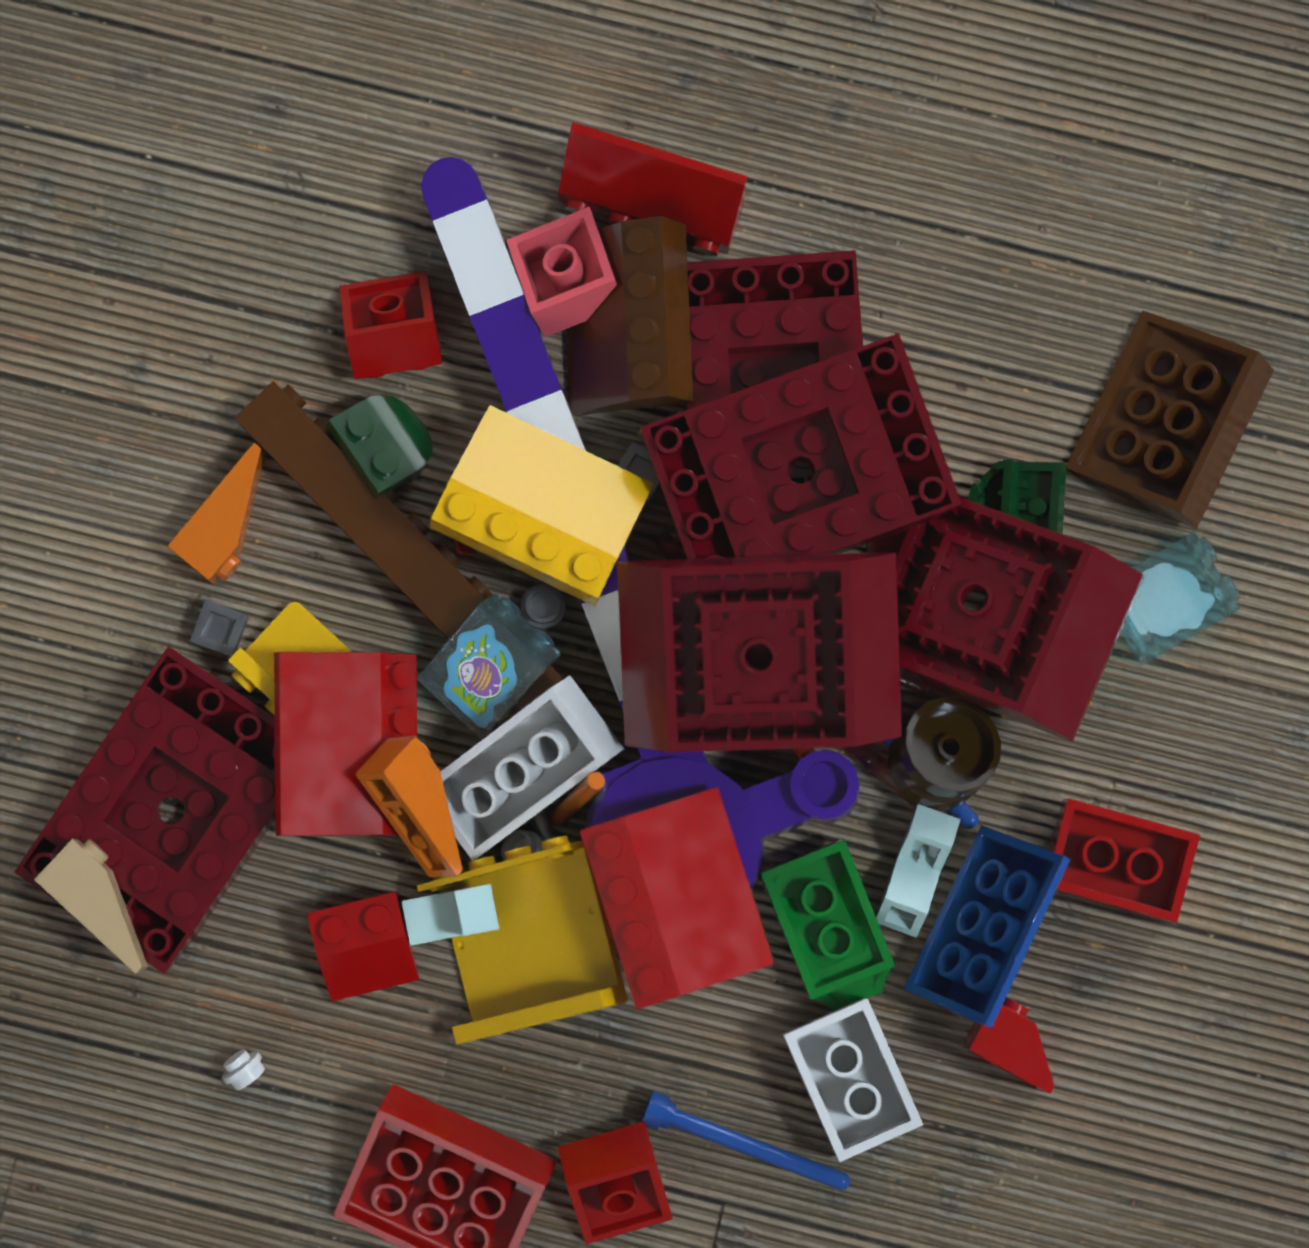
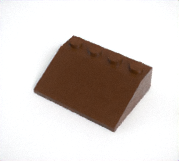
M664 216L621 221L598 228L617 285L587 321L566 329L569 405L572 415L580 416L694 402L689 289L687 284L686 224Z
M1143 310L1067 463V470L1156 514L1197 529L1274 370L1259 351Z

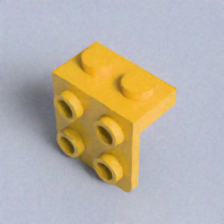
M291 602L245 651L239 648L228 661L236 668L231 676L249 693H252L256 687L269 698L264 706L274 715V653L352 651L300 603Z

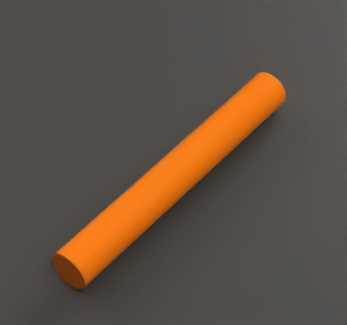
M600 772L590 773L552 810L550 815L552 822L556 825L565 824L605 785L604 776Z

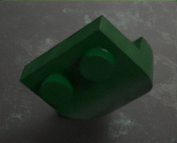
M390 395L370 396L332 417L326 425L375 499L406 481L409 484L412 483L422 473L432 454L431 436L421 419L407 404Z
M1002 460L992 464V468L979 481L973 483L968 500L1063 534L1066 464L1062 462Z

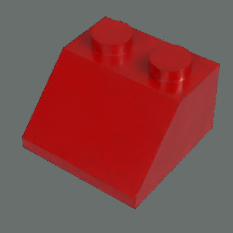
M427 270L339 286L344 333L354 380L367 377L379 378L386 374L407 370H424L430 366L443 364Z
M395 891L306 913L317 959L332 1002L420 980L413 949L409 943L399 892Z
M1006 997L992 1028L974 1022L961 1048L1036 1089L1051 1094L1055 1085L1037 1025L1026 1018L1029 1009Z
M645 1121L557 1147L567 1189L586 1245L673 1220Z

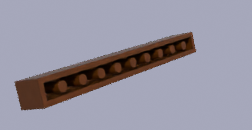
M272 381L235 417L239 425L456 648L457 639L461 633L476 630L483 625H492L495 630V639L503 643L513 657L517 684L506 700L518 712L568 676L572 677L583 693L586 692L585 688L569 672L561 677L549 665L555 658L538 640L530 645L518 633L524 626L506 607L499 613L487 601L493 594L476 576H473L468 581L456 569L462 562L445 544H442L437 549L425 537L431 530L417 515L411 512L407 517L404 516L394 505L399 500V497L392 490L375 499L345 453L332 441L334 437L326 427L327 423L320 416L312 421L301 410L307 403L289 384L281 389Z

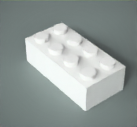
M571 676L566 677L441 771L455 838L472 861L476 860L586 778L590 773L625 749Z

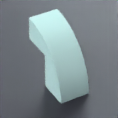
M920 804L917 805L876 914L878 924L917 937L928 914L940 872L952 849L961 819Z
M491 884L402 900L410 946L499 929Z

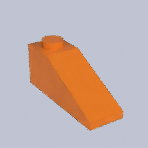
M255 443L246 451L168 545L173 552L212 584H215L219 578L226 581L241 563V560L237 557L243 551L265 459L264 451Z
M416 736L388 738L355 775L429 878L458 876L463 869L439 768L430 757V751L427 746L418 740Z

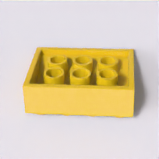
M489 405L431 517L430 528L596 606L654 483Z

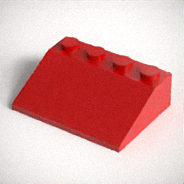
M573 122L569 133L558 194L559 201L566 203V210L574 213L590 207L592 212L608 216L607 222L610 224L656 216H664L686 224V241L693 243L692 249L706 255L717 256L719 251L726 254L729 252L744 205L747 176Z
M384 652L274 653L276 836H399L355 774L388 738L416 736L418 739L416 654Z
M719 787L580 830L636 1010L775 964Z
M392 1084L376 1113L333 1217L400 1248H518L558 1160Z

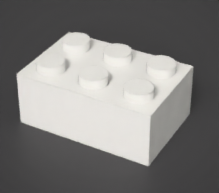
M864 997L782 1034L836 1159L839 1162L923 1125L868 998Z

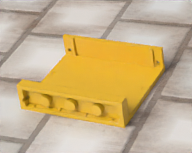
M567 835L541 842L543 851L532 853L531 845L504 852L506 861L496 863L494 856L468 862L470 871L453 877H433L434 881L417 885L418 892L440 890V893L491 884L499 929L467 936L452 937L472 1022L452 1027L456 1045L628 1002L607 915L583 841L569 844Z

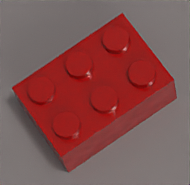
M1064 799L1061 803L1049 850L1069 858L1070 862L1056 892L1167 923H1177L1200 834L1078 800Z

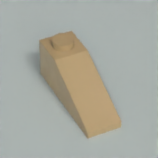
M72 839L34 880L135 974H142L148 968L114 873L104 863L109 856L90 839L84 844L80 840Z

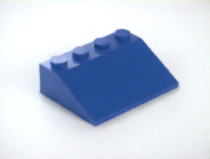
M981 825L904 989L963 1018L992 1028L1070 859Z

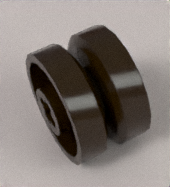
M946 696L925 703L901 727L902 737L894 738L889 747L888 768L895 786L906 799L916 805L920 804L937 811H945L963 805L993 776L1001 760V740L995 723L982 708L965 700Z

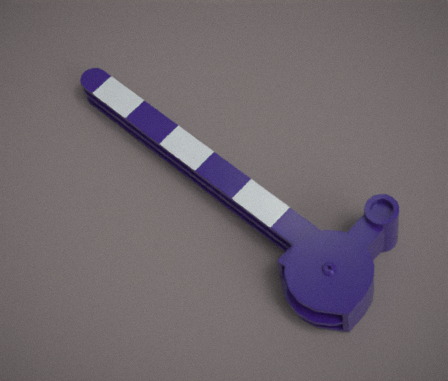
M447 157L437 160L423 174L421 183L423 198L507 413L586 451L537 323L531 315L518 274L478 175L473 167L462 159ZM623 548L617 562L629 561L625 548ZM616 562L596 606L582 600L580 601L623 709ZM638 748L642 759L602 774L605 778V785L589 807L585 829L719 787L752 890L759 877L764 854L763 841L811 822L830 824L841 821L850 815L857 805L860 792L857 771L849 759L839 752L820 750L811 752L800 759L793 771L742 791L738 783L708 763L705 752L668 753Z

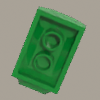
M845 839L818 847L760 872L810 1000L819 1001L835 1011L864 997L869 998L884 992L885 981L891 969L895 967V964Z

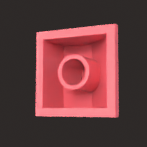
M590 207L506 240L531 315L545 337L587 321L617 285Z

